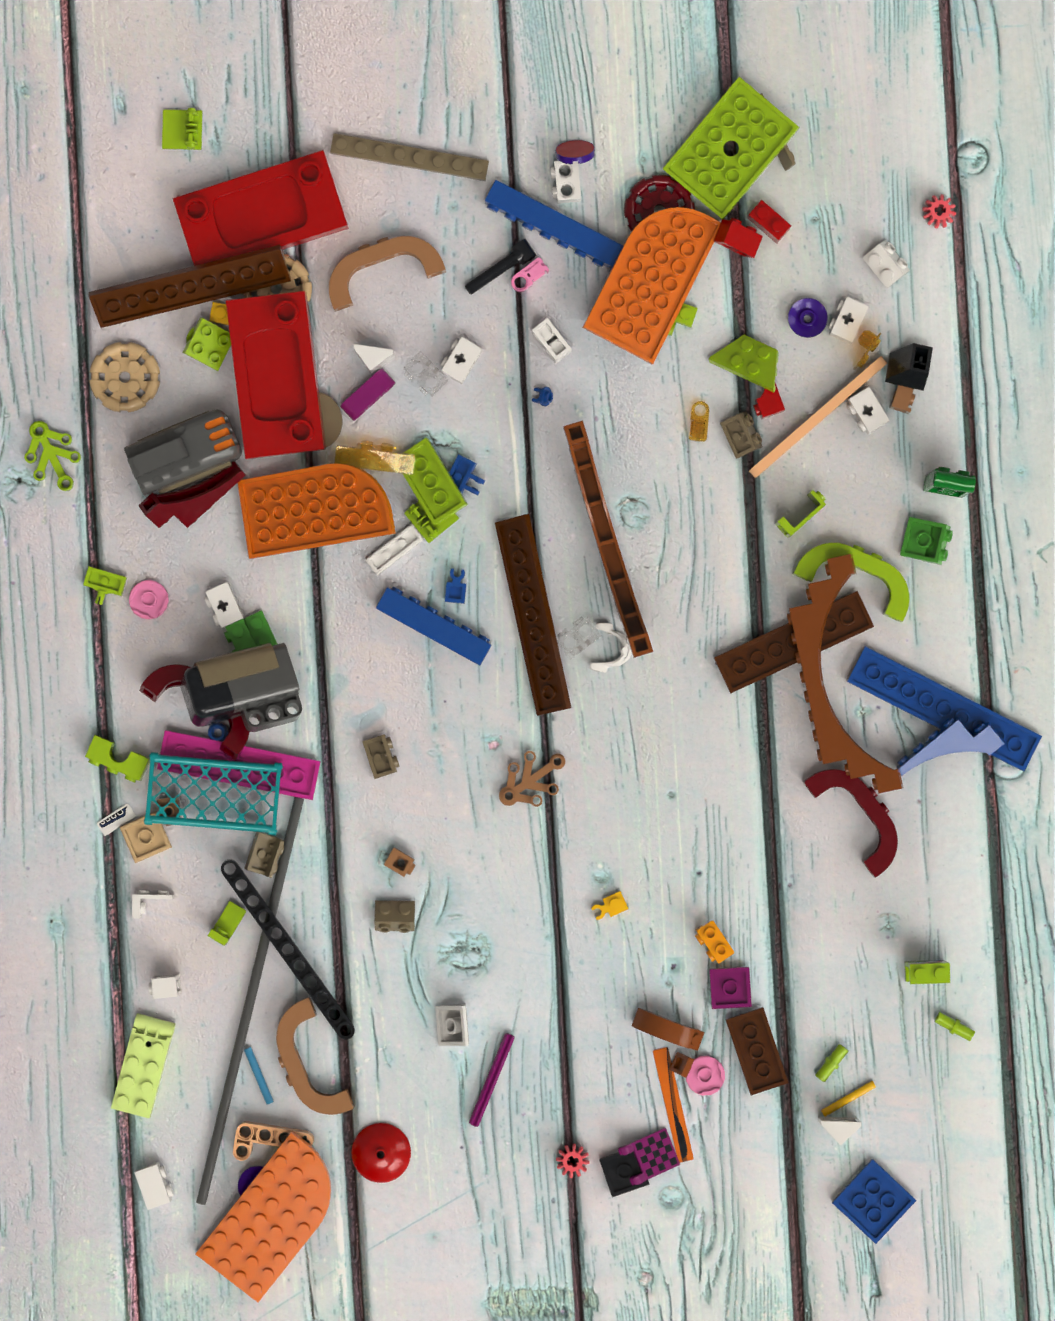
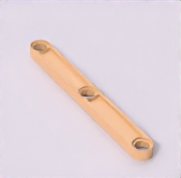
M880 356L751 468L749 472L753 477L757 478L887 364L884 358Z

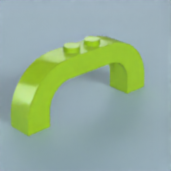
M825 543L808 551L796 565L793 575L812 582L817 569L827 559L852 554L855 568L881 579L886 584L889 591V601L883 615L899 622H903L909 607L907 583L901 573L889 563L882 561L883 557L878 554L864 553L865 549L857 545L851 547L841 543Z

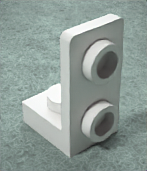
M138 890L137 894L132 895V918L140 919L142 914L146 913V902H142L143 899H174V894H169L168 890H158L157 894H149L150 890Z

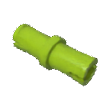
M941 1012L935 1018L934 1022L948 1029L951 1034L955 1033L968 1041H971L975 1031L961 1024L958 1019L954 1020Z
M838 1044L832 1054L825 1058L823 1066L815 1076L821 1081L826 1082L832 1072L839 1068L838 1064L849 1050L843 1045Z

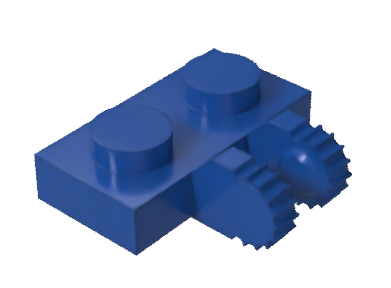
M458 454L449 472L461 493L465 489L475 495H479L480 491L467 485L470 478L479 484L484 485L485 480L472 474L477 463Z

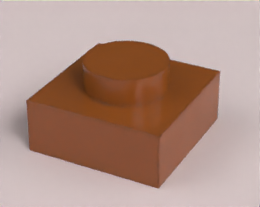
M677 1052L669 1070L687 1078L694 1059Z

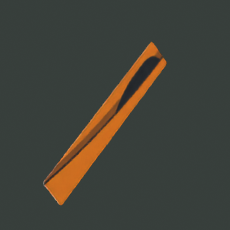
M666 1047L653 1050L678 1160L680 1163L693 1160L694 1157L673 1071L669 1070L672 1064L669 1049Z

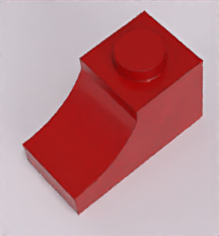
M777 386L775 392L764 388L762 396L756 399V404L753 405L756 416L760 415L761 420L785 411Z

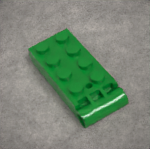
M938 467L926 475L923 491L963 498L974 492L976 477L970 476L968 471L958 470V472L953 473L950 472V468Z

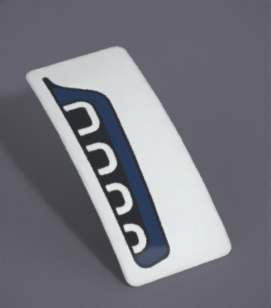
M125 804L97 822V825L103 835L106 836L135 818L136 815L129 804Z

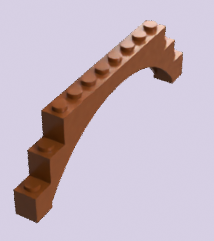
M583 420L563 426L576 478L620 622H622L633 658L652 653L653 649L648 632L636 602L612 526Z
M852 554L827 559L828 564H825L827 576L831 575V579L808 584L809 588L806 589L808 601L812 600V604L789 608L790 613H787L788 623L793 625L794 632L791 633L793 644H797L798 652H795L796 660L802 666V671L800 672L801 682L806 684L807 691H804L806 703H810L811 710L808 711L809 719L815 725V730H812L815 742L818 741L820 748L817 749V756L823 764L847 760V764H844L847 776L850 775L851 779L874 774L875 778H872L874 790H878V794L902 789L904 787L900 769L894 770L866 753L850 737L836 717L824 687L821 668V645L826 620L841 588L851 575L857 574Z

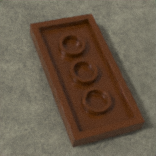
M761 1007L725 1019L750 1095L752 1096L788 1084L764 1008Z

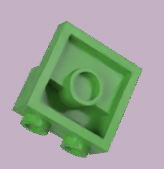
M909 517L900 555L942 565V561H946L948 556V550L945 548L947 542H950L952 539L953 531L950 530L951 527L947 524Z
M262 610L225 627L227 631L224 632L228 643L232 642L235 647L232 652L271 643L272 646L278 644Z

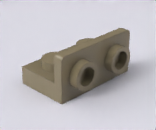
M747 412L739 413L720 423L736 459L763 447L761 444L762 438L753 426V418Z

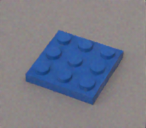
M871 1159L832 1201V1204L877 1244L917 1200L880 1165Z

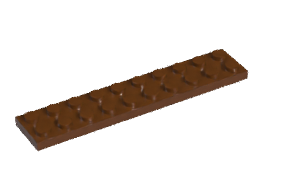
M277 245L89 292V299L100 328L290 282L291 276L281 246Z
M524 514L495 522L536 714L539 716L570 709L572 707L529 514Z

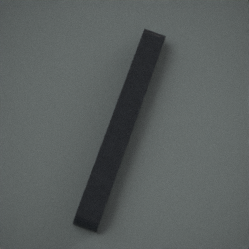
M232 859L225 860L221 865V872L337 1035L344 1040L352 1038L355 1028L350 1019L238 863ZM228 863H232L236 867L235 872L232 874L224 871V866ZM240 879L247 882V887L244 890L236 888L235 884ZM252 895L257 896L259 899L258 904L255 906H250L247 903V899ZM268 912L270 920L261 922L259 920L260 913ZM273 928H279L282 931L279 938H273L270 935ZM285 944L293 946L291 954H284L282 952V947ZM297 960H302L305 963L303 970L298 971L294 968V963ZM309 976L315 977L317 981L312 987L305 984V980ZM321 992L328 995V999L324 1003L317 1000V995ZM331 1009L339 1010L340 1014L337 1018L332 1019L328 1016ZM343 1025H349L351 1031L349 1034L343 1035L340 1033V1028Z

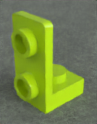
M230 901L207 936L223 946L227 945L244 917L246 910Z

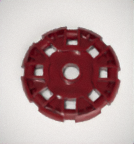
M652 175V178L646 180L644 178L637 182L629 191L631 193L629 198H626L624 204V216L628 220L629 225L627 226L630 231L641 222H636L635 215L640 214L643 220L653 214L654 208L658 205L663 206L665 209L679 207L677 201L683 199L685 205L679 208L695 210V203L692 202L690 197L692 194L679 182L667 175ZM655 185L656 191L649 193L648 187ZM667 186L674 189L672 194L669 191H665ZM637 197L643 199L641 205L635 202Z

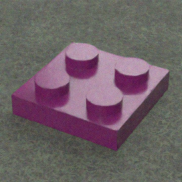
M749 967L709 969L712 1009L752 1007Z

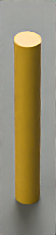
M874 1082L866 1083L821 1110L822 1114L826 1117L876 1088Z

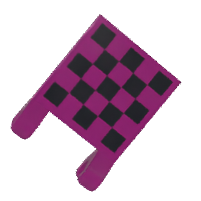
M666 1128L618 1148L619 1155H627L634 1152L642 1172L630 1177L631 1185H639L680 1165Z

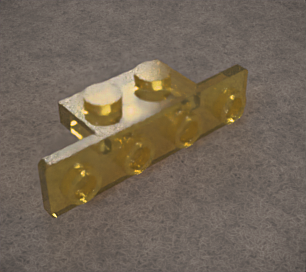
M361 441V443L357 444V447L337 445L334 464H347L362 469L413 474L415 455L398 453L397 447H393L389 443L374 445L371 441Z

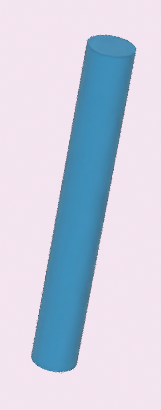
M252 1048L244 1049L266 1105L273 1103V1098Z

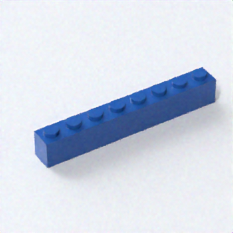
M495 180L485 199L487 209L495 213L498 211L504 213L506 219L512 222L517 220L523 223L522 227L532 231L535 229L539 231L541 237L547 240L552 238L558 241L557 245L564 249L570 247L575 250L574 253L582 258L587 256L593 259V264L599 267L604 265L610 268L609 271H611L623 245L497 180Z

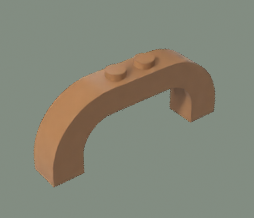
M400 236L392 239L385 237L379 239L375 245L365 244L358 247V251L347 255L337 264L330 278L329 296L335 312L353 306L348 290L351 277L361 269L400 255H410L417 258L423 265L428 279L446 273V269L439 253L428 242L412 236Z
M309 996L292 1005L279 1022L276 1036L277 1047L280 1053L278 1060L281 1067L286 1068L288 1075L285 1077L288 1085L293 1086L297 1096L307 1107L322 1114H341L355 1107L348 1089L334 1094H323L317 1091L309 1080L294 1042V1033L297 1026L303 1021L317 1016Z

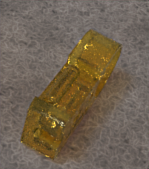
M698 401L694 403L691 409L690 420L693 421H691L690 436L692 437H689V440L705 442L708 431L709 406L703 401ZM703 405L706 408V413L703 416L696 415L694 411L696 406Z

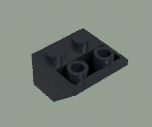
M912 343L891 352L885 382L924 391L929 375L933 347Z

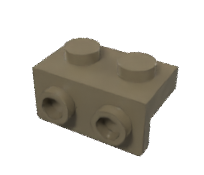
M383 734L362 741L374 779L397 772L396 768L400 766L397 757L392 756L390 749L393 748L390 737L386 738V735Z
M256 832L244 869L272 878L278 869L277 862L279 856L284 851V840L262 832Z
M375 900V931L383 933L390 931H399L401 933L415 931V901Z

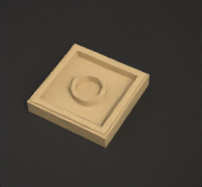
M157 811L150 813V815H156ZM145 816L120 827L135 863L172 848L163 825L156 823L144 825Z

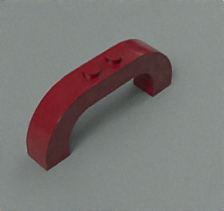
M173 664L161 667L144 680L139 691L156 702L167 689L180 687L184 672L190 666ZM241 716L228 720L230 733L220 746V750L235 761L242 753L250 733L245 728Z
M823 770L804 780V785L814 798H817L823 792L833 787L844 788L853 796L879 833V843L876 850L862 862L874 878L883 873L890 866L896 855L898 836L895 825L887 814L890 811L883 802L879 804L875 797L878 795L871 786L868 788L859 778L851 779L850 775L847 776L843 770Z

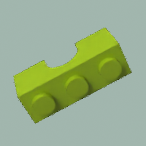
M94 735L85 755L86 758H89V763L98 767L100 764L107 766L106 770L116 775L118 772L125 774V779L135 783L136 780L142 781L150 763V758L131 751L124 762H118L112 756V749L115 743Z

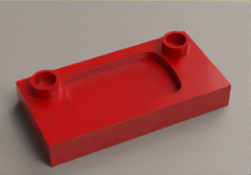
M324 150L172 198L194 266L280 245L281 249L284 250L349 229Z
M299 291L226 300L245 459L326 450L307 292Z

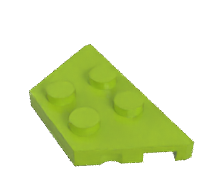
M742 335L708 359L711 364L769 391L775 392L776 390L775 378L777 376L778 350L751 337Z

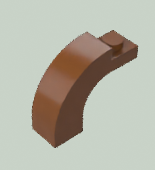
M638 1008L632 1023V1027L696 1051H698L705 1033Z

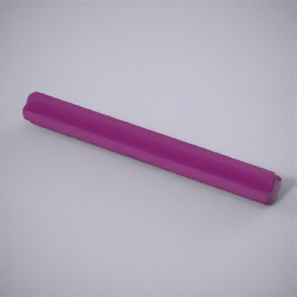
M505 1033L469 1120V1124L478 1127L515 1039V1036Z

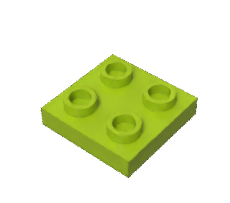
M200 317L196 326L189 331L186 337L187 344L182 353L218 371L231 346L230 333Z

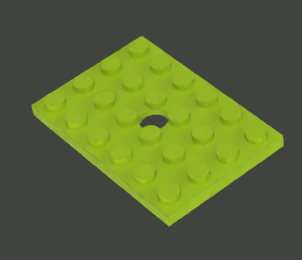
M738 77L664 166L663 170L724 220L800 127L742 78ZM729 141H735L739 146V151L734 156H727L724 153V145Z

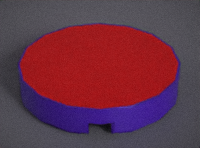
M584 140L566 141L556 147V158L565 164H573V161H578V164H582L594 158L595 147L592 143Z

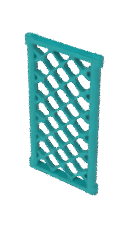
M151 752L149 755L150 771L144 825L156 823L265 832L268 835H276L282 763L264 764L158 755L156 752ZM155 762L160 763L163 771L157 776H154ZM171 764H180L183 770L177 778H173L168 772ZM191 765L200 766L203 774L196 780L192 779L188 774ZM211 767L220 768L223 773L222 777L217 781H213L208 776V771H210ZM231 769H240L242 778L236 783H233L228 777ZM251 770L260 771L262 775V780L256 785H253L247 778ZM164 772L172 778V782L166 787H162L157 781V778ZM271 772L277 773L276 786H272L267 780ZM183 774H187L192 780V783L185 789L177 783V779ZM205 775L212 782V785L203 791L197 785V781ZM223 777H226L232 784L226 792H222L217 786V782ZM243 779H246L252 786L245 794H242L237 788V784ZM265 780L271 786V791L266 795H261L256 787ZM153 781L161 787V791L155 796H152ZM172 783H176L181 789V793L175 798H172L166 792V789ZM192 785H196L201 791V794L194 800L186 793V790ZM213 786L221 793V796L215 801H211L206 795V792ZM232 788H235L241 794V797L234 803H231L226 797V793ZM251 790H256L261 798L252 805L246 799V795ZM272 791H275L274 806H271L266 801V796ZM162 792H165L170 798V802L164 807H161L155 800ZM181 794H185L190 800V803L183 809L175 802L176 798ZM202 795L210 801V805L204 810H200L195 804V801ZM221 797H225L230 803V807L224 812H220L215 806V802ZM241 799H245L250 805V808L243 814L235 808V804ZM261 800H264L270 807L269 811L264 815H260L255 809V805ZM151 801H154L159 807L156 815H150ZM170 803H174L179 809L176 817H168L164 811ZM191 804L199 810L196 819L187 818L184 813L185 809ZM211 806H214L219 812L216 820H207L204 812ZM230 808H234L239 814L236 822H229L224 816V813ZM251 809L259 816L255 824L246 823L244 815ZM273 811L272 825H266L264 816Z

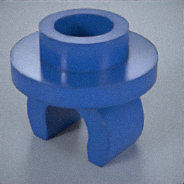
M543 387L542 389L534 388V391L540 394L539 398H532V401L541 404V406H548L553 400L551 389L549 387Z

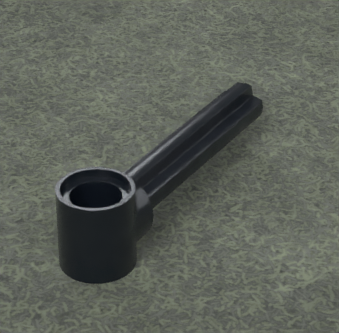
M526 239L519 241L511 248V254L467 283L465 288L470 295L474 294L517 263L524 265L532 260L536 253Z

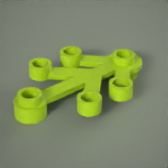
M43 421L33 422L29 428L32 441L28 452L24 456L25 461L30 464L35 463L37 460L35 453L40 442L44 448L38 467L33 473L34 478L37 481H43L46 478L45 469L48 460H50L59 478L57 481L59 489L70 491L74 486V481L65 474L57 456L67 458L72 463H78L81 460V454L77 451L71 452L52 446L48 438L58 440L61 444L68 446L72 443V437L67 433L61 434L49 430L48 425ZM39 427L43 429L40 435L36 433V429ZM64 436L69 437L68 443L63 442ZM75 453L78 454V459L76 461H73L71 458L72 455ZM29 454L34 455V459L32 461H29L27 459ZM39 471L43 473V477L40 479L36 477ZM68 480L70 482L69 486L64 487L63 481Z

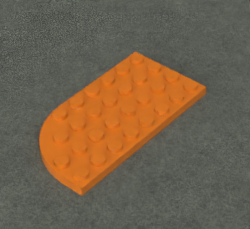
M679 207L663 209L643 219L626 239L582 328L653 364L714 243L721 222L700 211Z
M325 464L244 479L238 482L249 559L396 534L391 505L385 491L369 473L352 465Z
M291 1131L195 1254L256 1302L262 1299L319 1227L327 1213L331 1199V1181L327 1167L319 1153L304 1139Z

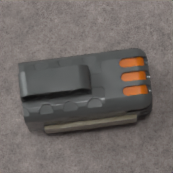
M218 409L204 412L124 447L132 473L145 497H148L151 493H169L232 466V462L238 460L242 454L241 446L229 418L223 411Z

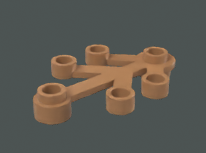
M527 751L524 754L525 765L522 782L515 786L516 774L519 772L520 767L515 762L508 765L507 786L502 788L499 793L500 801L507 806L514 805L518 801L530 803L538 807L542 804L541 796H527L519 793L525 789H531L556 795L559 791L556 784L551 783L548 785L537 783L536 781L553 769L563 768L565 765L564 756L561 754L552 755L547 765L531 775L536 755L532 751ZM532 753L534 755L533 760L528 761L526 755ZM555 758L561 759L560 765L554 764ZM515 764L518 767L516 772L510 771L511 765ZM554 785L557 788L555 793L549 792L550 786ZM507 792H511L513 794V798L511 800H507L505 798V794ZM534 797L540 798L539 804L533 803Z

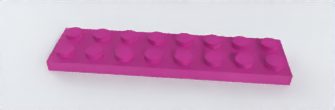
M167 730L164 732L160 755L235 761L220 750L222 741ZM247 746L244 747L242 753L236 759V761L282 763L279 794L313 800L321 761ZM158 763L157 769L163 770L161 764ZM171 764L168 768L169 772L179 774L183 772L180 764ZM191 765L188 774L200 777L203 771L200 766ZM211 767L210 771H208V776L214 781H217L223 775L220 768ZM231 769L228 773V777L233 783L238 782L242 778L240 769ZM251 770L247 778L253 785H256L262 780V775L260 771ZM271 772L267 777L272 786H276V772ZM205 775L201 777V778H204V779H209V778H208L207 776H205ZM223 777L219 781L231 784V782L226 777ZM246 779L241 780L237 784L239 786L252 787ZM265 780L256 787L259 790L271 791V786Z

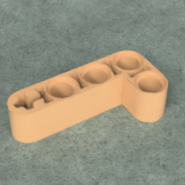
M244 1121L236 1130L233 1155L240 1161L248 1159L252 1153L253 1143L280 1147L283 1143L280 1139V1134L283 1132L290 1134L293 1131L301 1138L307 1136V1140L310 1141L307 1143L311 1146L314 1142V1136L306 1130ZM241 1127H249L251 1134L244 1136L241 1133ZM267 1129L271 1134L270 1138L263 1139L260 1131ZM245 1146L248 1150L247 1155H240L237 1148Z

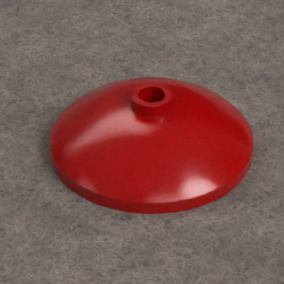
M388 1123L371 1124L361 1130L356 1136L352 1145V1161L356 1170L364 1178L372 1182L386 1183L400 1177L409 1165L411 1158L409 1140L394 1125ZM378 1151L384 1152L383 1158L377 1156Z

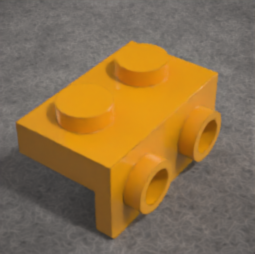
M713 920L695 929L698 933L695 935L696 939L701 945L705 943L709 949L706 953L712 962L716 960L719 964L734 954V950Z

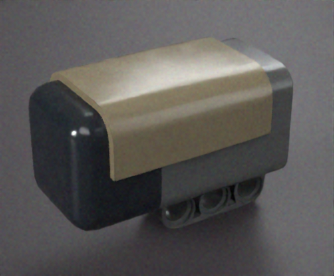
M271 643L195 662L193 667L188 668L184 672L180 684L190 720L197 727L241 716L244 726L248 731L258 732L294 722L302 712V704L298 692L299 684L285 643L273 646ZM287 708H295L297 714H290ZM268 713H276L278 719H271ZM254 717L258 719L259 724L254 725L249 719Z

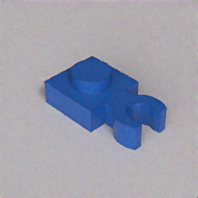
M451 569L450 576L453 581L446 583L445 602L465 604L466 584L461 583L465 576V571L462 569L461 575L456 577L454 576V569Z

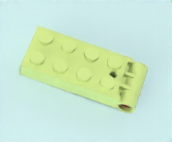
M139 1013L136 1014L111 1109L145 1118L151 1117L176 1023ZM147 1041L151 1042V1046L147 1045Z

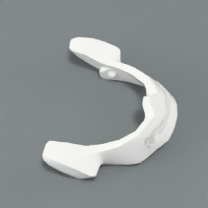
M596 623V629L605 631L610 635H615L622 643L620 648L621 655L618 659L612 662L590 664L591 670L606 672L608 667L621 666L630 658L632 652L625 634L615 631L613 624Z

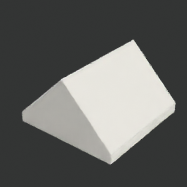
M354 344L356 354L372 375L395 358L394 350Z
M466 1004L435 1006L438 1046H468L469 1035Z
M818 1117L819 1123L840 1145L861 1127V1121L858 1118Z

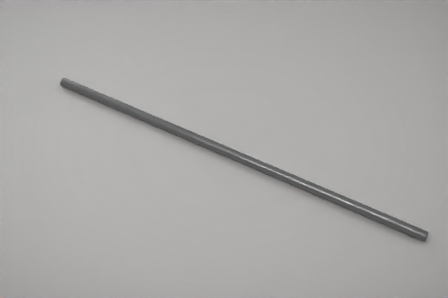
M294 797L284 838V851L280 855L268 907L275 916L304 799ZM268 912L266 913L264 922L270 920V914ZM263 930L196 1203L206 1205L270 942Z

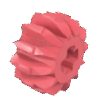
M942 194L939 200L933 195L932 201L927 200L925 202L928 207L922 208V211L927 212L923 219L930 218L927 224L930 226L935 222L934 227L936 229L940 223L943 228L947 226L946 221L951 224L953 219L950 216L956 215L955 211H951L956 207L955 204H948L951 198L943 201L944 195ZM938 207L942 208L941 211H944L940 216L937 215L938 212H935Z
M573 1143L572 1150H570L566 1144L565 1150L567 1152L561 1149L558 1151L563 1157H556V1161L562 1162L557 1165V1168L565 1167L562 1171L563 1175L570 1171L569 1177L573 1178V1172L576 1171L579 1177L581 1176L579 1169L584 1172L587 1171V1168L582 1164L587 1165L590 1161L583 1159L588 1156V1152L581 1154L584 1149L583 1146L576 1150V1144ZM570 1156L578 1158L575 1165L567 1162Z

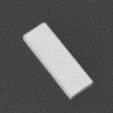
M410 524L365 560L378 576L423 541L424 538L414 525Z

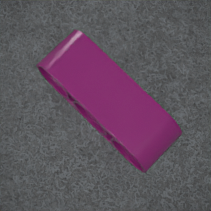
M381 368L348 397L340 407L355 421L388 392L396 382Z

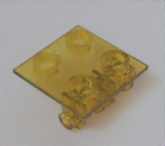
M867 330L860 335L858 342L867 351L853 370L864 366L870 357L867 353L869 351L873 352L881 342L879 339L881 333L876 336Z

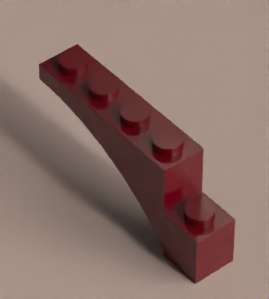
M234 461L232 466L187 489L164 494L151 493L138 506L144 515L158 528L167 523L172 516H175L188 528L235 484L240 482L246 474Z

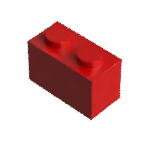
M763 200L757 204L747 217L776 244L792 226Z
M735 218L730 220L722 219L714 242L743 257L755 258L763 236L756 233L757 229L753 227L742 226V222Z

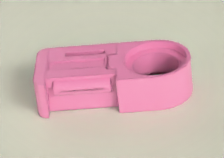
M536 258L513 276L511 285L515 291L524 292L533 285V282L542 277L545 271L548 274L549 269L544 265L541 258ZM518 277L526 280V285L523 288H517L514 284Z

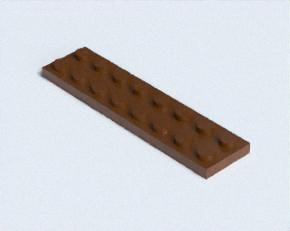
M858 591L833 602L823 631L821 651L874 627ZM787 623L714 657L730 694L797 663L795 652H798L797 644H793L791 633L794 632L793 625Z

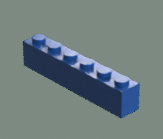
M395 587L385 590L376 607L377 610L481 666L492 646L489 644L490 639L481 634L478 637L471 634L473 630L463 624L461 628L456 626L454 619L446 615L444 618L436 615L437 610L430 606L426 608L420 606L421 601L412 596L407 599L402 596L403 591Z

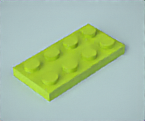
M428 438L423 439L394 458L434 526L468 505Z

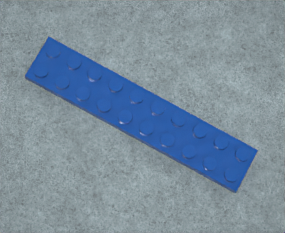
M866 646L863 648L847 680L848 683L940 730L944 728L943 724L948 719H955L957 716L973 734L977 726L981 723L986 724L989 722L1004 739V744L991 755L1023 772L1042 738L1041 735Z

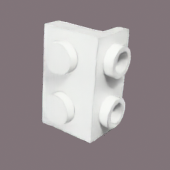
M884 240L867 253L863 259L884 286L889 288L910 270L907 262L895 252V247L890 242Z

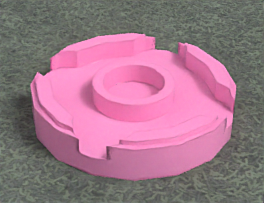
M141 581L130 592V607L134 614L140 618L148 620L158 618L168 607V593L164 586L156 581Z
M699 1056L694 1059L686 1082L695 1093L702 1096L712 1095L722 1087L725 1080V1071L722 1064L716 1058Z

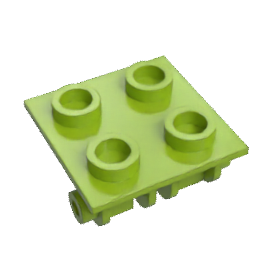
M188 108V110H163L162 149L202 150L203 111L196 110L195 108Z
M419 501L410 506L404 513L428 543L432 542L459 519L454 513L434 526Z

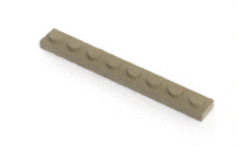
M335 133L333 134L330 154L480 181H486L489 165L487 160Z

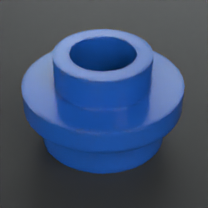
M214 723L208 729V736L212 740L224 741L228 736V730L224 724ZM216 729H220L222 731L221 736L217 737L214 732Z

